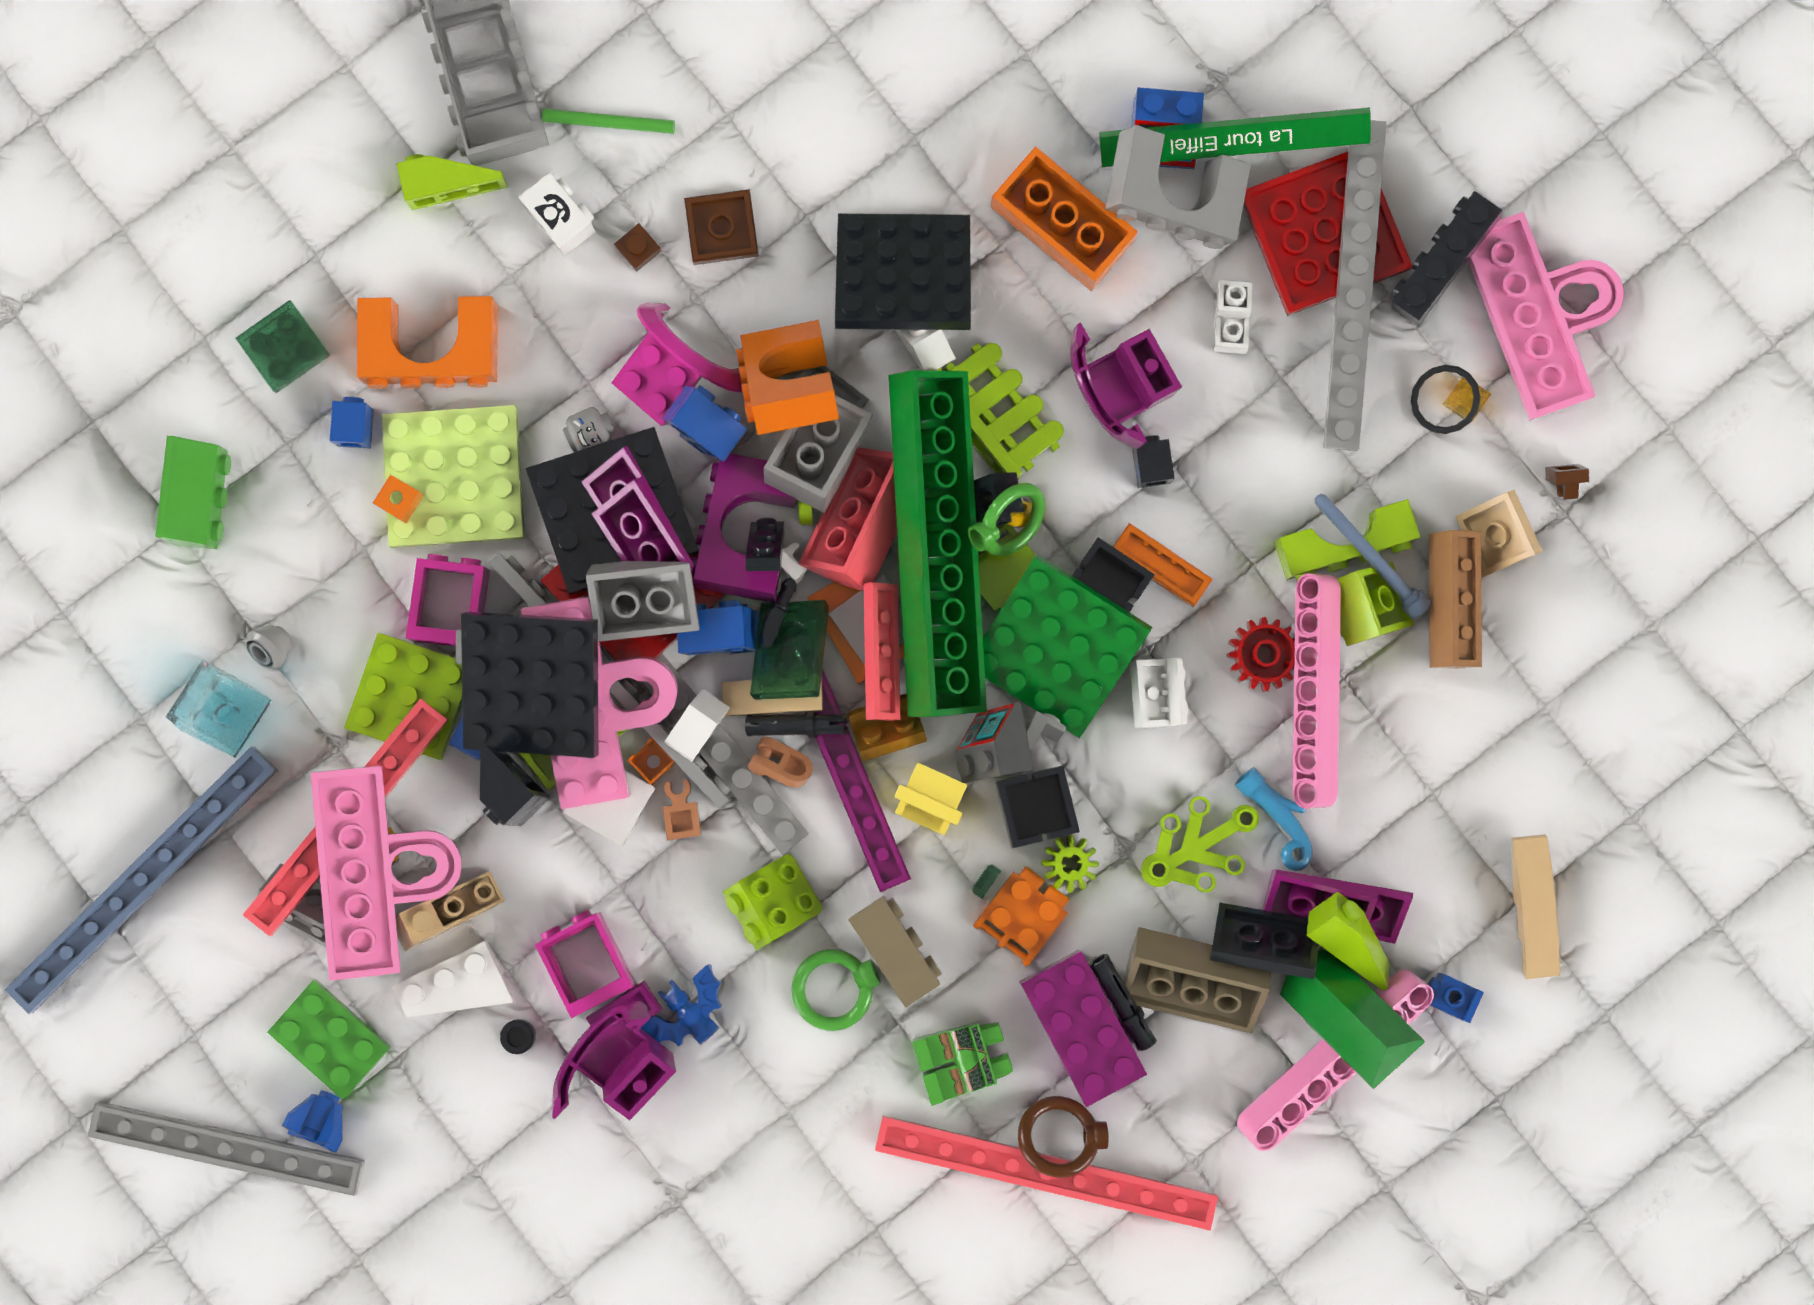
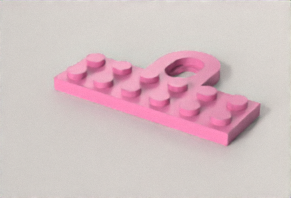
M1524 211L1499 220L1468 260L1525 411L1529 421L1595 397L1572 336L1601 326L1613 318L1622 305L1624 289L1618 274L1607 264L1596 260L1579 261L1547 273ZM1572 283L1580 285L1592 284L1597 287L1599 297L1595 302L1590 303L1583 313L1571 314L1566 312L1559 304V292L1564 286Z
M589 596L521 609V615L593 619ZM598 642L599 755L595 758L550 755L561 809L629 797L630 793L617 731L654 725L665 719L672 711L677 700L678 686L673 672L663 662L652 657L641 656L603 663L600 643ZM630 677L636 681L649 682L653 687V695L650 699L642 701L636 708L624 710L612 702L610 689L615 681Z
M382 766L311 772L329 981L400 973L395 904L433 900L447 894L456 885L460 877L462 866L459 850L450 838L436 831L423 830L388 834ZM407 850L415 851L422 856H431L437 863V869L433 874L423 876L417 883L411 884L397 880L393 875L391 867L395 856Z

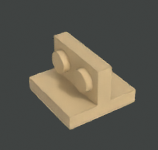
M1515 489L1455 516L1461 530L1481 531L1482 577L1542 552Z

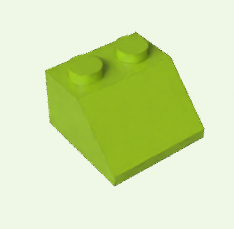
M1393 562L1388 563L1396 572ZM1373 567L1357 570L1337 578L1341 588L1340 634L1344 638L1346 646L1365 642L1415 625L1413 619L1401 609V597Z

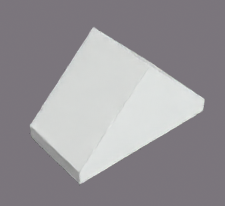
M702 689L689 704L664 743L692 762L727 714L730 707Z

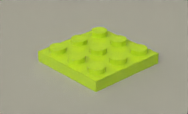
M377 633L344 728L385 742L416 703L423 699L449 720L422 753L442 761L462 706V664H456V658Z

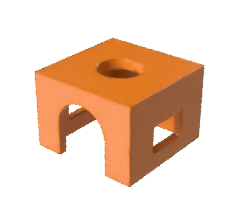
M390 474L373 504L407 524L424 495ZM394 491L401 492L403 496L402 501L398 504H393L390 501V495Z
M651 737L646 742L647 744L627 761L650 785H654L676 763ZM651 755H656L660 759V764L656 768H650L647 764V759Z

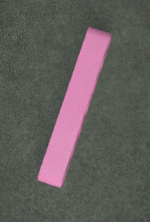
M1307 573L1302 575L1296 584L1293 799L1299 807L1304 809L1330 807L1335 803L1338 795L1341 588L1338 579L1328 574Z
M1406 969L1398 971L1389 979L1388 989L1382 991L1378 988L1375 991L1408 1025L1429 1007L1434 998L1433 989L1412 971ZM1322 1039L1240 1114L1237 1126L1240 1132L1257 1149L1261 1151L1270 1150L1356 1072Z

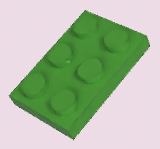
M317 979L313 980L267 1032L342 1100L347 1099L391 1049V1046Z

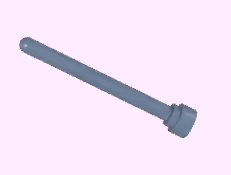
M1319 494L1315 497L1316 506L1401 597V609L1411 619L1421 616L1431 605V600L1422 590L1417 591L1416 588H1410L1325 494Z

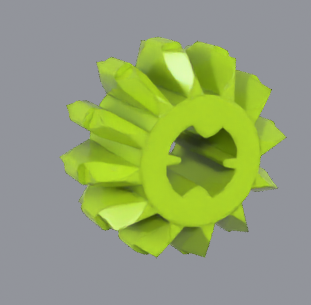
M1072 834L1067 835V846H1064L1063 841L1059 837L1055 838L1054 842L1058 850L1055 851L1048 846L1044 849L1047 854L1053 856L1052 860H1041L1042 866L1053 867L1052 870L1044 874L1045 879H1051L1058 875L1053 887L1059 889L1064 880H1066V891L1069 893L1073 892L1074 881L1077 882L1080 889H1086V883L1082 877L1085 875L1088 879L1095 880L1096 875L1087 870L1088 867L1096 868L1100 865L1099 861H1088V857L1097 852L1096 849L1092 847L1083 852L1082 850L1087 844V839L1081 838L1076 847H1074L1075 838ZM1074 854L1078 858L1075 862L1079 863L1076 870L1069 869L1066 873L1063 870V867L1066 865L1062 864V860L1064 857L1071 858Z

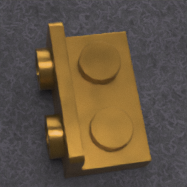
M907 693L900 695L901 720H866V706L848 712L863 762L927 742L920 717H908Z

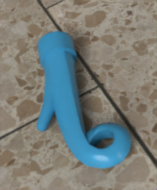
M1255 767L1251 768L1234 785L1245 797L1249 796L1293 839L1282 849L1281 858L1284 865L1293 871L1305 869L1311 861L1312 846L1307 833L1291 811L1304 813L1306 809L1299 807L1295 802L1276 792L1265 782V778ZM1293 849H1299L1300 857L1297 861L1292 857Z

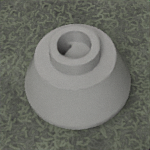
M267 625L251 630L246 636V649L259 665L268 669L280 668L283 665L291 649L290 636L286 630L280 626Z

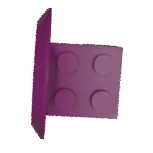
M1080 322L1072 332L1070 359L1081 393L1098 422L1113 438L1132 448L1138 449L1147 442L1138 424H1135L1131 429L1121 424L1173 397L1182 388V385L1150 328L1121 343L1115 351L1087 365L1085 348L1090 338Z
M634 1001L614 1007L601 1015L581 1035L569 1051L557 1073L552 1094L551 1108L553 1119H556L569 1105L568 1091L576 1070L600 1086L603 1091L604 1102L629 1121L674 1075L676 1067L673 1053L641 1029L650 1019L646 1004L641 1001Z

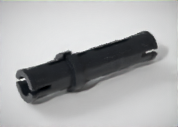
M809 711L807 715H747L745 723L758 725L745 726V732L748 737L807 735L809 738H817L818 735L822 734L847 735L848 727L835 725L848 724L846 713L818 715L816 711Z
M1101 954L1090 961L1089 966L1114 1006L1121 1026L1126 1028L1138 1051L1151 1048L1157 1042V1039L1144 1019L1145 1013L1141 1006H1137L1133 1001L1109 955Z

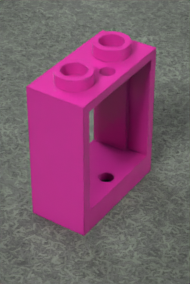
M428 554L427 559L417 558L406 639L413 642L456 647V631L421 627L428 570L474 575L469 612L481 613L485 611L490 570L485 566H481V560L472 558H461V563L448 562V556Z
M587 910L571 918L574 925L562 931L558 925L540 934L543 940L535 944L571 1019L637 985L601 912L592 915L590 910ZM595 925L620 978L577 1000L552 946Z

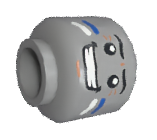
M589 407L569 416L566 420L567 427L563 428L565 437L573 452L611 441L610 433L615 431L608 413L600 414L595 407Z

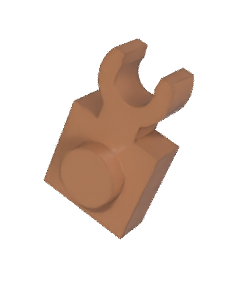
M688 779L683 780L684 790L680 794H675L672 791L671 782H665L664 785L665 794L672 800L671 806L663 807L668 841L702 836L698 803L687 802V797L691 793V784Z

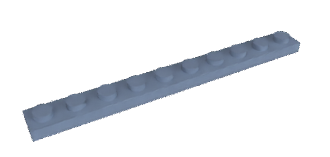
M251 746L59 935L5 991L28 1014L34 1013L279 770L256 747Z

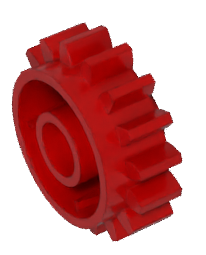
M1262 617L1259 620L1258 626H1256L1253 620H1249L1246 622L1248 631L1241 627L1235 631L1239 640H1229L1228 644L1234 647L1235 650L1226 654V658L1235 660V664L1229 670L1230 672L1239 670L1241 673L1237 679L1239 683L1248 679L1250 690L1255 689L1258 684H1261L1262 692L1269 691L1270 683L1276 689L1283 687L1281 678L1288 682L1294 679L1290 671L1294 670L1295 638H1291L1289 635L1292 630L1290 626L1282 629L1280 628V620L1276 619L1272 624H1268L1267 618ZM1259 646H1266L1271 650L1272 660L1270 663H1263L1258 659L1257 649Z

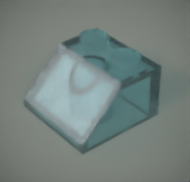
M202 659L166 715V718L181 731L236 758L272 700L230 673Z

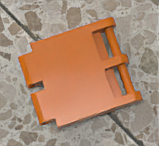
M1027 866L1024 867L1019 875L1015 872L1011 873L973 924V927L977 930L981 928L999 941L997 943L999 947L1003 949L1005 946L1023 960L1022 964L1026 967L1033 961L1068 914L1063 910V907L1069 901L1068 897L1052 885H1049L1043 894L1038 891L1045 880ZM988 920L1005 934L1002 936L987 925L985 921ZM1013 939L1015 942H1017L1019 945H1021L1023 948L1029 951V953H1024L1022 950H1020L1018 947L1012 944L1009 940Z

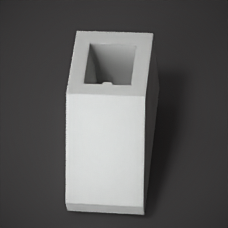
M895 329L912 358L923 371H936L956 359L942 330Z

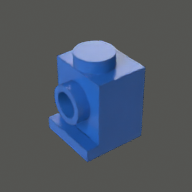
M1438 973L1436 978L1432 977L1428 985L1433 989L1434 998L1429 1006L1461 1021L1471 1023L1484 992L1443 973ZM1455 990L1458 993V997L1455 1003H1451L1448 996L1451 991Z

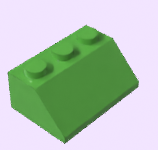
M167 435L155 537L176 546L217 549L218 541L222 540L224 532L223 522L220 521L221 509L225 508L227 503V490L224 488L225 475H228L231 469V458L228 455V450L216 444Z

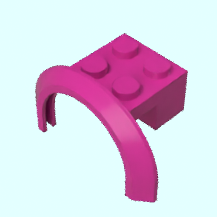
M666 303L640 304L637 308V315L648 331V334L611 382L617 389L660 426L668 425L662 418L684 387L695 388L702 377L723 389L738 393L742 392L739 368L728 369L711 362L676 336L663 320L665 315L661 311L670 309Z

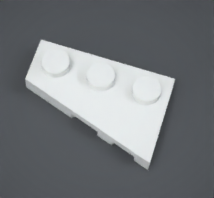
M487 940L392 986L406 1017L516 1002Z

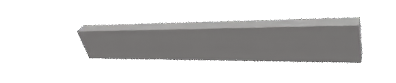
M105 1102L95 1103L87 1136L352 1196L357 1195L365 1162L362 1159Z

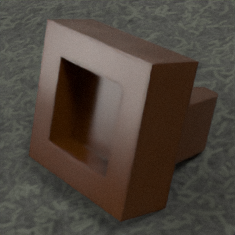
M1580 464L1545 467L1546 481L1556 485L1558 497H1563L1564 500L1578 499L1579 483L1589 482V469Z

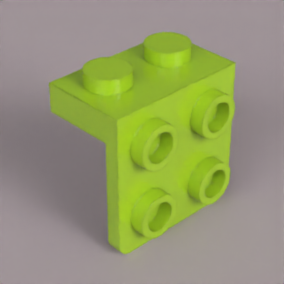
M790 854L780 857L722 892L726 898L728 909L736 915L743 927V934L746 940L754 946L756 951L822 911L821 903L796 860Z

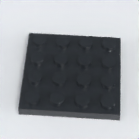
M838 213L835 329L970 330V215Z
M655 427L525 468L569 596L588 590L586 574L591 565L621 562L620 557L592 515L598 507L582 484V481L625 446H628L688 556L698 554L697 545Z
M481 612L462 613L463 749L481 750L487 745L495 747L500 752L586 758L598 756V619Z

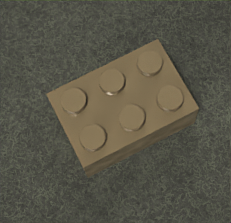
M883 895L851 916L848 920L906 1008L938 987L940 981L937 977L942 973L932 956L929 955L924 958L918 949L923 943L911 926L906 930L899 920L904 914L894 898L887 901Z

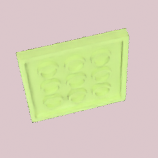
M516 405L382 414L385 482L391 474L424 495L407 524L387 512L389 547L401 548L525 539L518 408ZM394 491L391 493L390 501L393 504H398L402 501L403 496L401 492Z

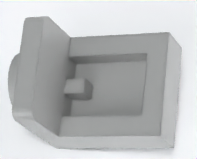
M1037 711L1028 727L1025 726L1030 753L1033 751L1040 735L1057 743L1067 727L1061 724L1060 720L1048 713L1042 714Z

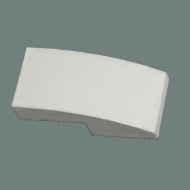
M1219 280L1213 352L1247 353L1249 318L1252 311V283Z

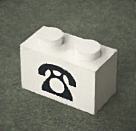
M549 172L518 198L558 249L566 256L596 232L591 223L595 218L583 203L577 206L570 198L574 192L563 178L556 181Z

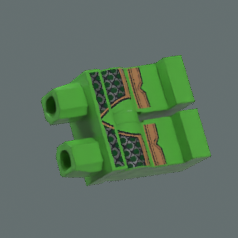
M979 1021L913 1038L912 1043L921 1072L926 1071L923 1072V1080L931 1106L984 1087L997 1084V1079L1013 1072L1008 1053L990 1058L987 1049L988 1045L1004 1041L999 1022L980 1025ZM954 1061V1063H952V1064H949V1065H946V1066H943V1067H939V1068H936V1069H933V1070H929V1069L935 1068L936 1066H939V1065L946 1064V1063H949V1062Z

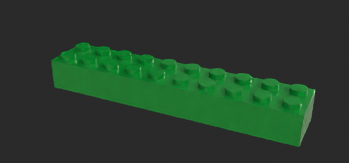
M911 370L888 375L908 717H939L987 712L978 550L973 547L968 537L969 527L976 524L968 371Z

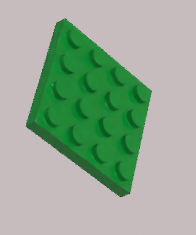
M1036 554L983 638L985 678L1042 714L1048 713L1060 720L1061 724L1067 727V731L1080 738L1150 633L1152 626Z

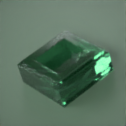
M988 864L972 887V893L983 899L1001 870L992 864Z

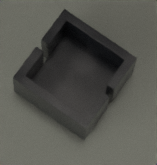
M1097 537L1072 576L1130 612L1134 607L1133 604L1140 598L1155 574Z
M1064 765L1033 772L1031 774L1032 781H1028L1027 774L995 782L1011 848L1043 841L1042 834L1046 833L1047 840L1080 832Z

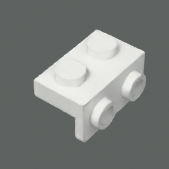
M1182 658L1130 661L1135 729L1186 725L1188 704L1185 700L1184 681L1186 675Z

